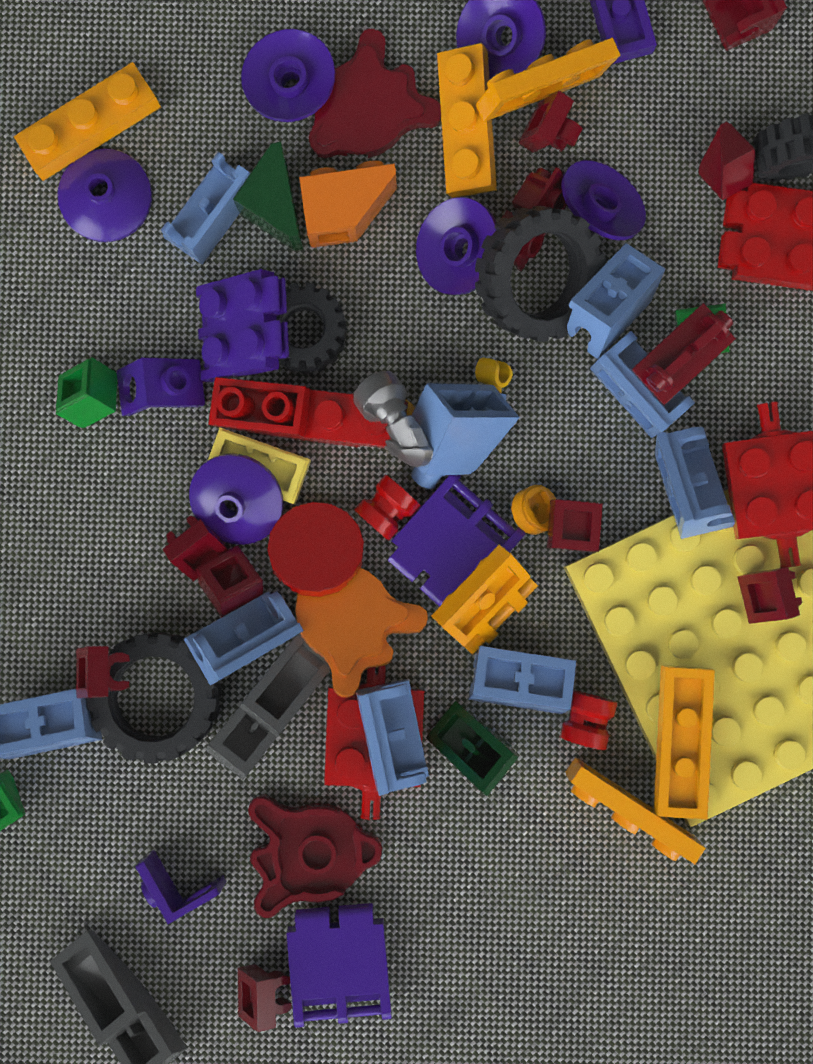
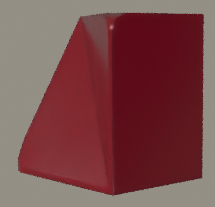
M726 121L720 124L700 163L698 174L719 198L724 200L752 185L755 148L731 123Z
M238 545L196 567L198 583L221 618L263 595V580Z

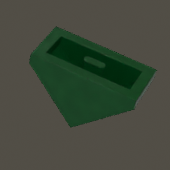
M271 143L233 200L241 216L292 250H302L301 234L282 143Z
M457 701L451 705L426 736V739L486 796L491 793L519 758L514 748Z

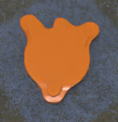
M362 568L348 582V585L337 593L323 597L297 594L295 609L297 623H300L304 630L300 633L302 638L314 652L322 656L328 663L332 672L333 689L341 697H350L356 693L361 683L362 674L366 669L384 666L392 661L393 649L386 641L388 635L392 633H419L425 628L428 619L427 611L423 607L396 600L387 592L380 580Z

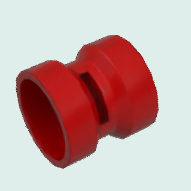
M385 474L376 484L374 498L372 500L363 499L354 511L386 540L390 541L398 532L397 522L399 519L411 517L421 505Z
M573 690L570 716L567 721L563 722L559 737L585 747L606 750L610 737L606 729L608 721L615 717L618 702L594 694Z

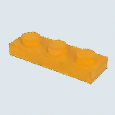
M613 37L593 44L592 40L589 39L575 45L565 56L557 59L554 58L553 54L545 55L535 60L527 67V70L515 74L513 69L505 70L487 82L488 89L476 103L478 112L483 122L540 101L558 90L563 92L597 79L619 58L620 52Z
M478 43L437 53L446 194L451 198L495 191L497 190L492 119L483 122L476 107V103L488 89V50L483 43Z
M131 62L13 137L35 173L44 181L161 108V105L135 64Z
M661 665L654 813L658 817L708 820L715 670Z
M577 757L573 759L565 771L568 779L574 785L571 792L594 808L598 802H601L614 811L611 818L633 834H636L639 828L655 838L651 844L673 861H677L681 855L695 865L706 848L695 835L668 817H658L654 813L653 807Z

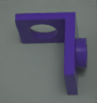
M142 357L118 369L117 379L122 416H131L150 407L204 406L203 382L200 381V360ZM132 377H134L136 382L134 401L130 395V381Z
M155 850L147 853L135 865L143 880L141 882V889L145 899L153 908H159L167 924L172 923L218 896L227 882L222 875L182 899Z

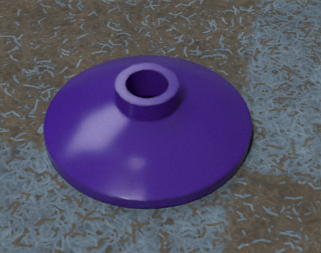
M469 0L461 12L456 31L457 48L483 43L488 50L489 80L508 69H513L515 74L527 70L531 63L541 57L546 38L544 15L536 0ZM510 27L512 30V40L508 45H504L501 38L502 32L505 28Z
M297 29L275 31L260 39L248 52L242 66V88L250 105L259 114L270 120L295 122L305 119L317 112L332 93L335 83V66L331 53L319 38L306 31ZM289 80H299L295 86L284 88Z
M113 149L92 150L70 164L64 171L58 187L59 208L68 225L79 235L97 242H114L133 234L146 220L152 203L150 181L141 165L131 156ZM101 183L108 185L104 195H93V190Z
M583 160L572 164L564 173L561 188L565 202L574 216L582 217L590 224L588 229L608 239L627 240L636 236L643 228L646 221L644 203L635 187L618 171L597 161Z
M456 197L437 205L425 218L417 237L416 258L423 278L438 292L448 295H463L476 290L475 282L479 281V272L475 271L477 258H482L485 250L481 248L487 235H493L496 231L494 226L497 224L494 216L486 206L470 198ZM466 242H468L467 252L465 256H463V246Z
M234 453L215 456L206 461L196 471L190 484L189 500L195 518L198 521L201 519L226 543L245 545L258 542L270 534L282 515L283 495L277 479L266 466L249 456ZM224 500L233 501L238 507V512L230 510L225 505Z

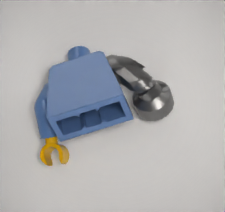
M486 357L480 358L477 362L475 376L477 381L487 385L427 383L412 415L407 416L405 412L407 408L404 404L407 395L406 389L391 371H380L367 377L359 384L353 397L356 407L366 420L370 422L380 421L388 425L385 428L390 439L385 441L386 445L384 447L393 456L413 466L414 469L411 472V477L418 485L426 489L435 488L444 475H463L476 471L519 419L517 413L506 401V394H502V388L506 387L512 379L513 371L511 367L505 362Z

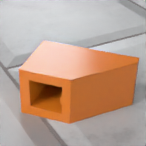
M367 161L359 164L356 169L345 171L324 167L311 171L309 176L299 177L307 235L311 248L359 240L397 189L395 163L384 165L382 161Z

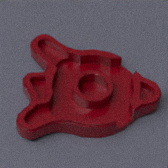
M366 29L360 35L355 55L348 62L335 68V83L332 93L326 103L315 112L314 125L309 133L311 150L320 158L327 159L336 155L348 156L347 153L356 155L368 154V158L378 156L393 147L407 132L417 128H434L441 122L440 103L436 99L418 93L415 73L411 66L403 64L393 70H389L384 66L386 41L384 35L379 30Z
M265 794L257 795L249 805L248 813L250 818L270 838L268 844L255 847L250 855L251 864L263 880L262 887L254 900V909L262 918L274 917L282 908L293 902L307 901L317 903L334 900L342 896L345 890L366 869L375 866L381 859L382 843L375 834L363 830L351 815L339 807L321 803L290 807L279 803Z

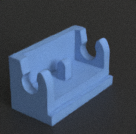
M217 152L211 160L213 167L171 224L166 222L161 229L166 240L201 265L240 214L233 198L250 175V172L240 165L236 169L231 167L220 152Z
M625 243L571 299L569 307L572 308V312L567 324L569 336L573 337L581 327L586 329L591 335V340L588 342V353L599 359L651 303L665 268Z
M630 331L591 366L590 370L644 431L653 438L665 431L695 402L690 396L685 397L679 391L670 401L662 405L631 370L647 353L636 342V335Z
M692 427L671 433L663 432L657 434L655 458L680 538L684 539L734 527L735 520L723 492L704 428Z
M268 591L187 636L184 641L211 686L304 630L300 623H297L283 597L277 591L272 594Z
M479 646L474 660V677L470 686L468 700L563 714L571 710L576 668L575 660Z
M405 679L357 690L356 695L374 781L379 796L426 783V777L429 776L409 680Z
M76 689L0 704L1 759L10 760L102 740L101 731L96 733L92 726L90 710L87 708V698H76Z

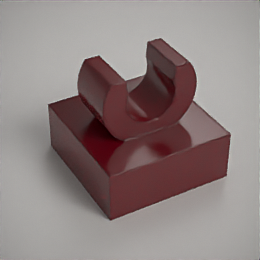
M558 90L539 101L518 143L532 153L549 145L559 151H564L567 144L574 146L583 130L578 123L566 118L574 100Z
M560 499L550 500L547 548L599 552L603 504Z
M190 515L186 520L191 527L180 536L169 531L166 534L169 544L162 550L169 561L194 582L198 579L196 567L229 549L224 541L201 519L198 521Z
M789 567L750 572L737 576L749 624L788 620L800 616L799 606L802 604V598L795 595L792 580L796 578L795 572L789 571Z
M87 646L76 649V698L108 697V690L121 691L129 688V681H115L110 676L111 666L115 662H128L129 655L121 652L108 654V646Z
M256 964L239 967L238 1016L256 1032L276 1028V1014L280 1015L289 1012L292 1009V1003L284 997L275 999V991L282 985L291 984L290 976L278 970L267 973Z

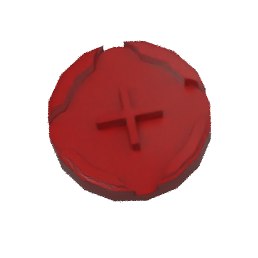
M310 502L295 506L280 517L270 532L267 551L273 573L280 582L282 581L284 585L290 587V590L302 596L323 597L339 592L348 585V582L353 579L355 574L357 575L362 566L364 541L359 525L346 511L332 504Z

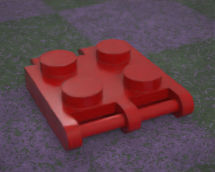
M752 183V185L744 188L743 191L741 190L726 198L723 227L738 229V232L726 231L721 235L717 267L733 270L731 280L813 291V191Z

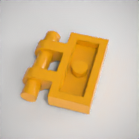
M499 544L487 557L479 562L476 569L467 579L445 598L442 605L431 617L473 655L479 649V646H482L485 642L490 644L499 635L496 630L514 611L519 613L528 604L526 598L538 585L530 578L531 576L513 555Z

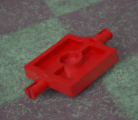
M778 402L759 404L757 408L761 433L749 440L722 444L730 506L735 520V540L753 537L777 539L780 568L802 566L797 537L813 530V431L797 433L781 430Z
M386 665L377 666V673H375L376 667L368 668L366 683H361L358 690L387 684L385 683ZM328 686L324 785L352 786L362 790L360 818L370 820V801H372V819H381V795L379 796L374 781L357 695L355 693L350 697H341L335 693L333 686ZM411 689L422 742L424 690Z

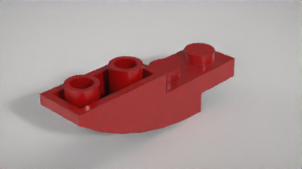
M215 377L208 425L262 435L359 448L361 446L385 448V441L390 439L385 428L388 426L386 423H381L380 421L370 422L363 417L353 401L354 394L317 391L298 385ZM405 400L404 404L408 408V402Z

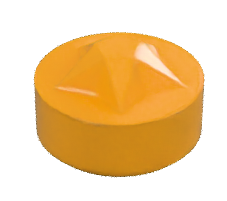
M532 485L519 491L514 496L511 505L512 515L518 527L525 533L537 535L548 531L550 500L556 499L548 488L542 485Z

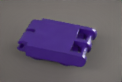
M259 269L196 287V298L200 299L199 308L202 314V328L198 329V339L203 341L202 359L204 361V370L200 371V381L214 382L215 377L233 379L278 370L279 359L289 357L288 322L281 323L276 317L287 313L285 278L278 279V276H274V272Z
M449 475L392 539V542L398 548L388 559L411 582L423 570L427 572L430 577L419 589L439 607L445 598L454 592L476 569L479 562L487 557L499 544L510 552L526 534L519 527L516 530L495 513L491 509L494 504L487 498L483 502L460 482L461 475ZM453 487L477 510L473 512L449 490ZM486 516L509 538L504 540L482 518Z
M373 903L339 906V922L332 923L330 907L296 910L295 926H288L286 932L295 1028L305 1027L306 1021L338 1019V1024L348 1023L351 1017L381 1015L382 1020L392 1019L384 918L374 919ZM380 1000L378 1005L348 1007L349 1002ZM336 1004L337 1006L334 1009L305 1011V1006Z

